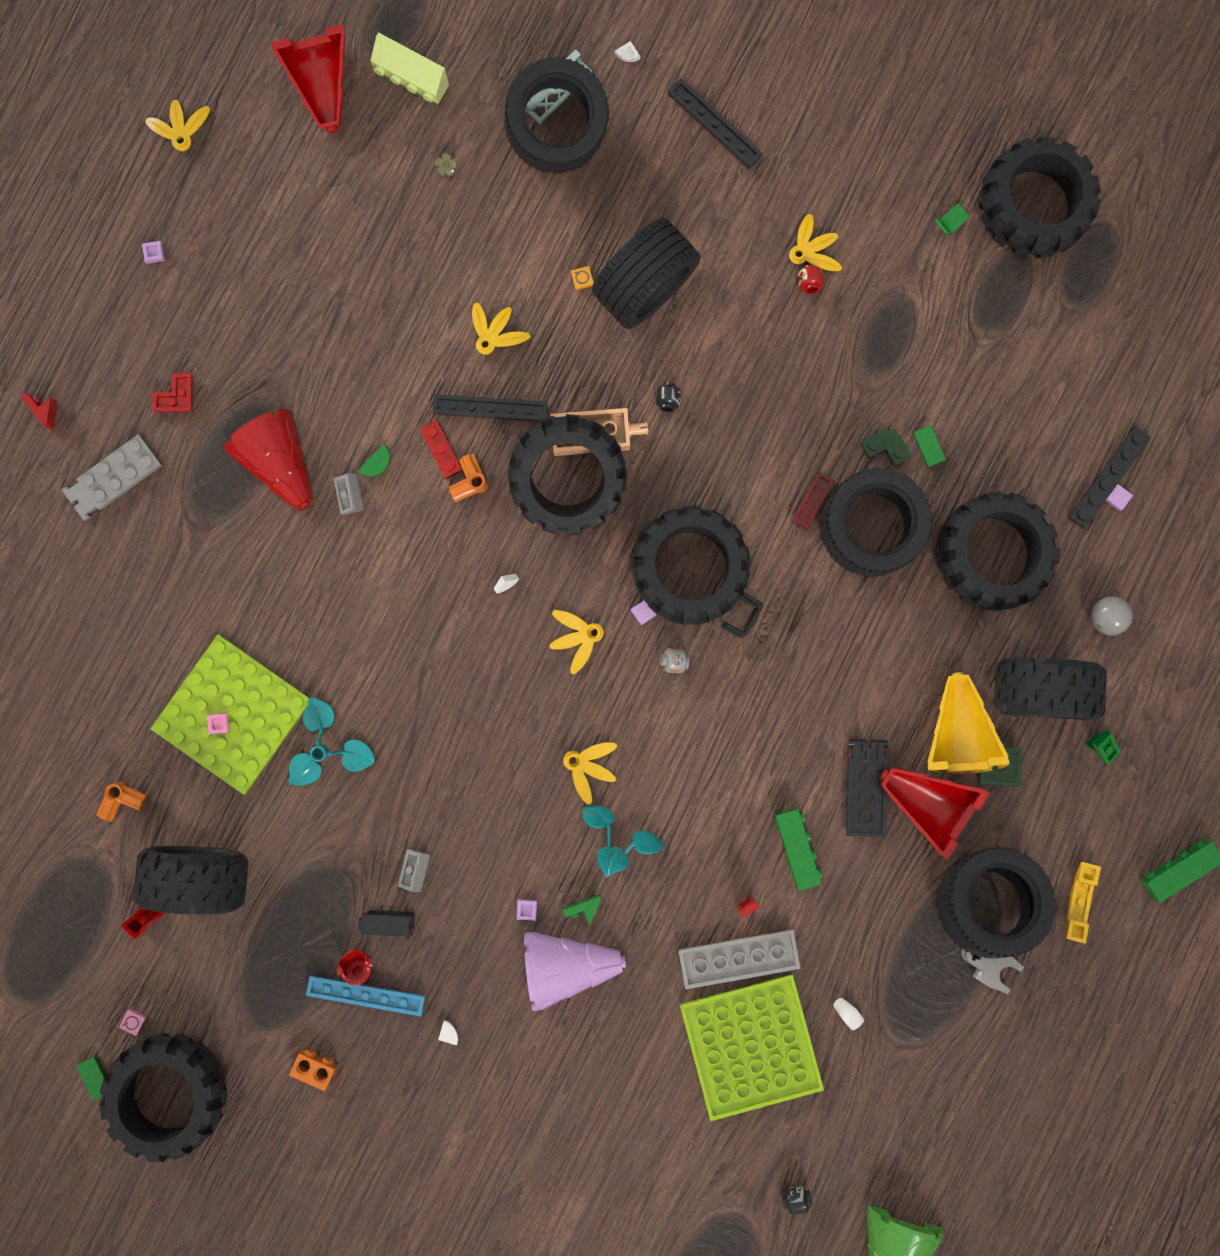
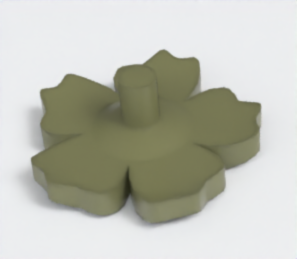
M447 152L443 153L442 158L438 157V159H435V165L438 166L437 171L441 176H444L445 173L447 176H453L455 173L454 168H456L458 161L456 158L451 159V155Z

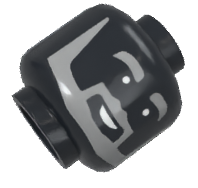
M667 382L657 389L656 405L663 412H674L680 406L681 390L674 383Z
M803 1186L787 1188L786 1196H782L784 1209L788 1208L791 1215L808 1213L809 1207H812L810 1191H806V1188Z

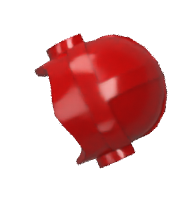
M351 950L340 959L339 965L336 966L337 973L342 975L346 983L361 985L371 975L372 957L362 951Z

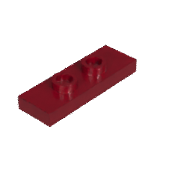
M818 471L791 522L808 530L835 480Z

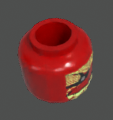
M806 265L799 271L800 290L812 295L822 289L824 281L822 270L819 267Z

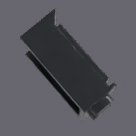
M368 910L362 914V917H359L358 929L361 930V935L365 933L366 935L382 936L404 935L409 939L414 934L415 912Z

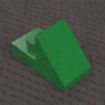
M1106 729L1102 733L1097 732L1086 743L1107 766L1121 753L1112 733Z
M600 894L564 907L565 918L569 916L571 919L582 915L581 912L584 911L590 925L601 901Z

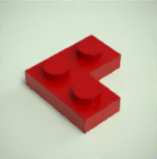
M172 373V392H153V412H193V375L191 373Z

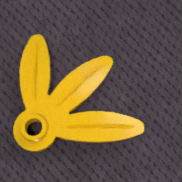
M173 100L170 107V120L173 128L159 119L150 117L146 119V124L160 136L172 140L176 150L186 151L191 146L190 136L205 122L210 108L205 106L191 115L184 126L182 108L177 100ZM183 138L184 142L179 144L178 141Z
M807 214L799 228L797 246L790 250L789 258L791 262L800 265L807 261L824 270L841 271L842 266L837 261L826 255L815 253L835 242L838 234H823L808 242L813 231L814 220L813 215ZM796 252H801V253H802V256H801V257H797V256L795 255V253H796Z
M479 303L473 304L472 319L477 334L480 337L476 342V348L481 354L487 355L492 353L495 347L514 346L530 339L531 335L526 332H509L499 335L510 318L512 311L510 307L499 312L493 319L489 329H487L486 316ZM488 342L489 345L488 347L483 348L482 343Z
M553 610L552 615L558 621L579 631L562 636L549 646L551 649L559 650L571 648L582 643L570 669L571 674H576L588 661L594 642H598L603 638L604 630L597 623L588 625L572 613ZM594 629H596L598 632L596 636H593L592 631Z
M615 742L595 744L583 750L580 754L576 751H570L563 758L564 766L572 770L574 785L579 796L587 805L592 804V795L589 783L583 772L599 780L615 782L616 777L609 770L596 763L589 762V760L600 758L614 751L617 748V743ZM571 757H575V762L573 764H570L569 762Z

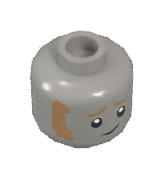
M668 648L660 656V665L663 666L664 671L667 673L681 674L689 667V655L683 649Z

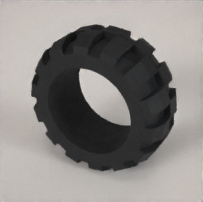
M1038 137L1035 142H1032V139H1025L1013 144L1011 149L1004 150L993 162L982 181L983 187L979 191L978 206L984 211L981 219L987 231L991 229L996 235L993 240L1002 248L1007 244L1014 248L1013 254L1026 258L1030 254H1035V258L1038 259L1052 257L1056 252H1064L1075 245L1090 229L1091 223L1097 217L1100 198H1097V195L1101 192L1098 175L1092 176L1091 170L1094 168L1093 164L1086 155L1081 158L1075 152L1076 146L1067 141L1060 145L1055 143V138ZM1036 172L1047 175L1055 180L1064 191L1067 199L1068 209L1065 221L1053 225H1041L1022 216L1011 199V178L1022 173Z
M566 414V416L554 417L553 415L540 420V423L534 427H529L513 448L508 467L509 492L514 504L518 505L521 509V514L531 524L537 523L542 526L543 531L556 534L557 531L568 532V536L582 534V530L588 528L594 530L606 522L605 519L610 514H614L621 504L623 492L626 491L627 483L625 458L614 436L610 435L604 429V426L593 419L589 421L580 418V415ZM563 443L580 445L590 450L600 461L604 470L601 485L595 494L586 501L575 505H560L546 499L537 490L532 479V466L543 451L554 445Z
M1000 491L974 497L956 508L947 518L948 521L945 526L941 528L937 540L939 552L936 553L938 567L942 568L945 575L942 579L950 590L954 589L959 594L960 600L970 606L976 605L981 607L982 610L989 611L1017 608L1040 596V592L1048 587L1055 576L1053 569L1055 564L1059 563L1060 548L1055 546L1054 539L1058 535L1054 524L1049 525L1045 520L1046 512L1036 503L1033 505L1027 503L1026 497L1012 492L1008 495L1002 494ZM997 519L1013 526L1025 542L1027 549L1026 566L1021 576L1009 586L995 585L984 580L975 572L970 564L967 554V542L973 527L980 520Z
M686 506V508L677 510L674 508L662 513L659 518L651 521L643 530L634 550L632 572L640 597L643 598L648 605L647 607L654 613L677 624L699 625L720 618L734 607L741 598V593L744 592L748 585L751 573L749 572L751 558L749 548L745 545L742 538L743 534L735 524L732 525L725 519L724 515L713 509L708 511L701 509V506ZM682 533H697L708 537L719 547L725 559L726 573L722 586L717 592L704 599L685 600L674 596L664 588L656 573L655 558L660 547L670 538Z
M162 1033L151 1035L142 1041L139 1040L114 1060L110 1065V1072L103 1078L100 1095L104 1096V1100L99 1103L101 1119L108 1120L110 1127L106 1131L115 1143L119 1139L126 1145L123 1151L135 1158L139 1155H145L148 1162H164L167 1158L177 1160L184 1157L198 1146H201L217 1128L223 1117L222 1109L227 1103V1088L222 1083L225 1074L221 1064H215L210 1058L212 1052L203 1043L199 1046L192 1043V1037L178 1033L175 1036ZM148 1065L169 1066L186 1078L194 1096L193 1114L188 1124L177 1128H164L151 1123L143 1116L136 1104L134 1094L135 1082L143 1067Z

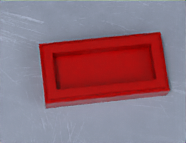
M749 897L738 904L736 908L744 918L760 907L753 897Z

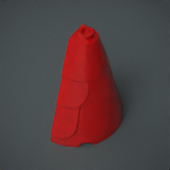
M344 24L325 28V35L293 42L287 38L272 42L271 46L274 54L289 75L288 78L301 95L302 102L320 129L327 131V133L338 132V128L341 127L344 102L343 82L346 45Z
M277 409L276 414L267 412L246 423L230 436L232 441L230 443L227 441L224 449L231 459L249 471L253 477L269 487L272 493L297 511L305 510L311 506L310 503L314 501L309 473L305 467L295 419L289 409Z
M890 767L889 770L885 768L880 776V779H882L881 785L900 810L907 814L936 851L947 860L958 845L956 840L976 808L980 810L990 793L981 788L953 783L949 780L926 776L924 773Z

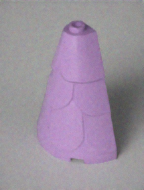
M536 932L524 934L526 974L529 997L533 1003L531 1005L532 1011L543 1010L589 987L593 988L622 973V968H626L625 956H621L619 950Z

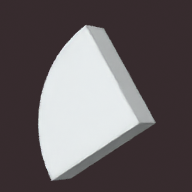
M631 41L615 50V55L623 61L635 62L640 60V55Z
M517 574L501 576L494 587L495 592L498 594L508 590L518 582L519 577Z
M444 1020L438 1040L457 1045L458 1034L451 1022Z

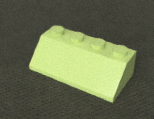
M380 33L377 34L370 60L374 72L380 76L385 75L397 85L402 84L411 93L422 95L428 102L433 101L439 104L449 86L445 68Z

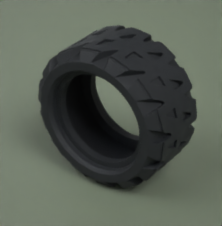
M1006 658L995 665L993 707L1002 715L1097 720L1104 716L1107 671L1099 663L1088 661Z
M200 846L148 847L137 855L133 900L144 909L163 913L222 914L233 912L245 903L249 861L241 852L223 848Z

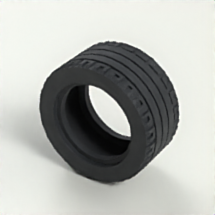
M549 57V59L543 58L540 61L537 60L536 63H531L530 66H526L523 71L519 72V76L515 77L506 97L504 113L505 130L514 152L520 159H523L524 163L529 164L530 167L541 170V172L545 171L554 174H562L563 172H570V170L574 171L583 164L585 165L599 149L609 121V104L602 84L595 77V74L591 73L590 69H586L583 64H579L577 61L574 62L572 59ZM550 88L563 89L573 94L581 102L586 113L587 126L578 139L566 145H550L539 140L530 131L526 123L524 110L530 99L540 91Z
M659 218L633 236L610 259L592 285V294L625 329H632L649 318L677 292L697 268L701 255L668 219Z
M879 467L877 469H864L848 477L833 491L821 513L820 533L822 534V540H824L827 552L830 553V557H833L839 566L859 576L878 577L895 572L918 557L926 546V542L929 540L928 537L931 534L932 512H930L931 507L928 499L925 497V493H923L921 487L917 486L916 482L912 481L913 479L893 469L888 470V468L881 469ZM864 494H878L890 499L898 507L903 517L904 531L899 544L894 550L886 553H873L864 550L852 540L846 526V513L854 498Z
M1006 847L986 848L960 858L948 868V871L944 873V877L941 878L942 882L938 886V897L936 898L937 913L939 914V920L942 922L941 925L955 944H958L961 949L963 948L964 951L970 952L972 955L991 959L1022 955L1040 945L1041 941L1045 940V936L1052 929V923H1054V917L1056 916L1055 892L1046 872L1027 854H1022L1018 850L1015 851ZM984 871L995 872L1007 878L1016 888L1021 900L1019 921L1014 929L1004 936L994 935L983 929L977 923L970 910V888L977 876Z

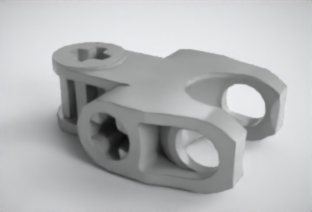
M963 948L961 950L963 959L977 968L972 977L988 987L1006 994L1010 992V989L1000 980L1001 970L1005 967H1013L1018 971H1022L1024 968L1013 957L992 959L977 957V955L973 957L970 955V952L964 951Z

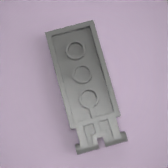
M137 434L76 479L78 483L71 488L68 486L63 488L62 492L71 504L79 502L74 508L83 521H87L90 519L89 514L97 508L102 510L163 465L143 438Z

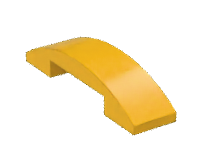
M1081 862L1078 867L1068 902L1065 939L1086 944L1089 929L1087 920L1094 886L1098 885L1100 866Z

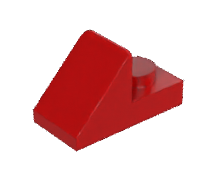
M28 393L20 397L44 427L50 430L54 428L57 411L56 400L48 398L45 402H42L36 395L32 396Z
M141 908L120 927L133 940H136L146 934L147 930L163 917L165 913Z

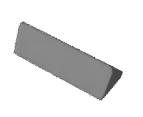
M347 473L333 478L340 514L346 515L363 511L357 475Z
M407 849L398 887L411 892H421L430 858L429 854Z

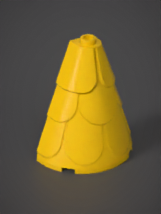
M959 672L948 676L928 759L929 772L937 774L939 770H944V774H969L992 771L993 766H998V769L1008 766V754L969 675Z

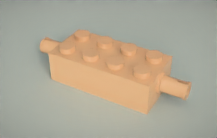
M627 408L551 414L554 417L573 414L580 415V418L589 421L593 419L604 426V429L610 435L614 436L621 447V451L630 450L631 435L648 434L647 422L636 424L628 422ZM563 443L553 446L554 456L592 453L590 450L577 444Z

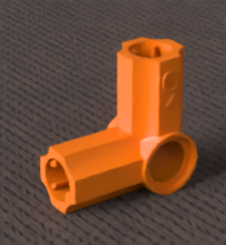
M474 453L463 456L459 460L467 478L449 486V491L455 502L476 493H483L488 488V481L484 477ZM477 479H482V484L474 487V482Z
M119 781L110 784L105 789V796L97 816L103 820L114 821L121 803L140 811L145 805L148 795L128 787L124 782ZM114 787L120 790L119 796L114 794Z

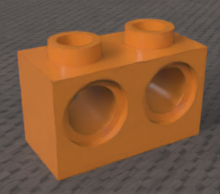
M302 1049L296 1058L289 1076L322 1091H326L338 1064L334 1063L335 1061L329 1057L322 1058L318 1056L314 1050ZM302 1060L308 1061L310 1068H304ZM319 1069H326L328 1076H322Z

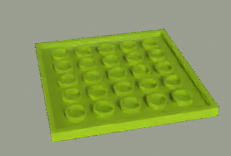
M217 634L150 729L237 791L246 795L302 716L309 704L307 702L310 698L227 639ZM229 713L230 733L209 734L207 715Z
M792 974L680 1004L710 1121L824 1091Z

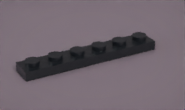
M682 78L668 91V95L748 169L762 157L763 153Z
M434 394V415L540 421L547 418L548 402Z
M1136 426L1131 429L1068 518L1082 529L1087 527L1151 437Z

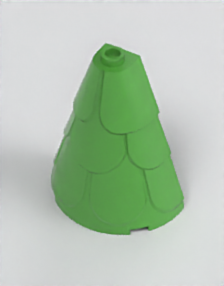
M872 1205L868 1206V1256H932L943 1240L944 1228L926 1222L924 1227H920L892 1218L887 1210Z

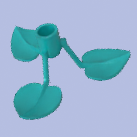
M311 697L307 703L309 704L303 712L304 724L308 730L316 731L319 729L320 732L316 746L311 749L310 755L307 753L297 754L291 760L289 766L290 785L301 786L315 782L322 773V767L317 762L324 760L327 756L344 754L341 758L342 765L351 772L362 771L375 763L372 750L360 740H349L345 743L344 750L333 752L329 751L327 745L321 744L323 728L330 727L333 724L335 714L332 707L326 702L315 697Z
M598 805L586 806L582 809L583 819L586 824L597 829L607 828V847H602L597 852L598 864L606 878L628 867L629 859L627 854L632 847L635 846L636 850L642 854H653L663 850L665 847L664 842L655 834L642 830L633 834V842L624 852L619 847L611 848V827L609 824L615 821L613 813L609 809Z

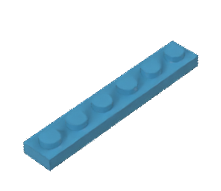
M315 975L309 976L306 996L415 1016H422L426 996L365 984L350 985L343 980Z

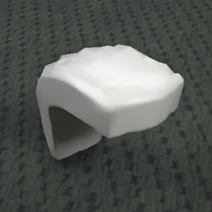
M839 998L834 1002V1008L851 1030H855L862 1025L864 1018L852 1004L843 998Z

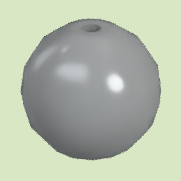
M1107 596L1099 600L1093 606L1091 620L1095 629L1108 636H1116L1125 632L1130 627L1133 619L1130 605L1125 600L1115 596Z

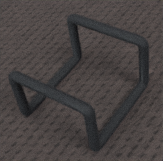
M744 592L741 593L740 599L756 608L745 629L741 631L729 623L722 625L723 629L739 638L747 636L763 608L761 601Z

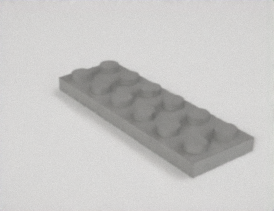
M793 929L678 949L685 990L801 969Z

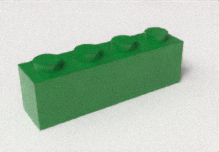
M797 808L774 814L796 889L802 891L821 885L820 879H823L820 868H816L814 862L817 860L816 853L809 846L811 837L809 831L805 830L803 823H805L803 812H799Z
M1199 840L1193 844L1194 847L1179 852L1177 858L1172 861L1167 860L1163 862L1158 870L1146 873L1144 875L1145 878L1140 881L1151 899L1161 903L1220 865V852L1213 841Z

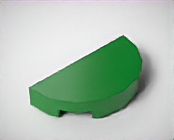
M383 444L362 465L358 472L363 476L369 477L379 476L384 473L390 461L389 451Z

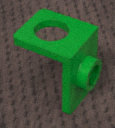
M956 204L943 217L937 218L935 222L946 235H951L970 217L960 204Z

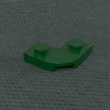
M890 430L879 431L860 441V445L868 459L886 451L895 467L912 457L901 436Z

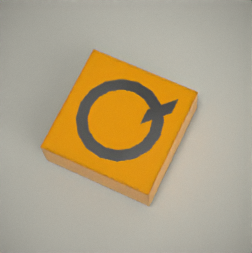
M589 266L571 271L575 290L592 287L593 279Z

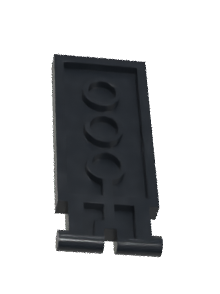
M849 739L848 746L852 747V758H848L846 836L886 838L887 791L881 785L882 779H880V776L885 768L888 769V760L884 759V748H888V740H870V747H866L865 739Z

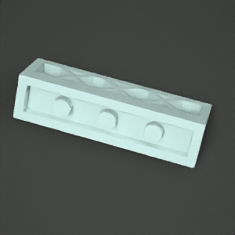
M576 49L566 58L572 59L574 62L577 61L579 64H583L586 69H590L581 61V54ZM545 89L530 99L525 111L541 125L571 93L563 89ZM550 94H558L556 102H547V97ZM537 107H545V113L541 117L533 112Z

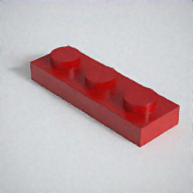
M437 420L420 427L445 479L461 472L462 469Z

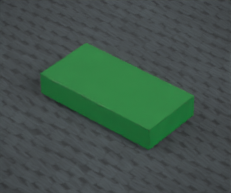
M931 425L912 433L927 468L946 460Z
M95 1055L76 1066L93 1101L103 1096L100 1095V1088L106 1075Z

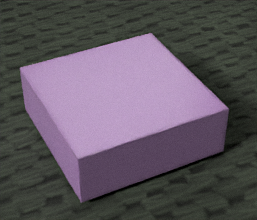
M161 241L142 244L146 264L165 261L164 248Z
M1117 484L1106 499V502L1117 510L1122 511L1133 495Z
M645 601L631 609V612L641 626L657 615L647 607L648 605Z
M518 899L516 920L536 921L537 900Z

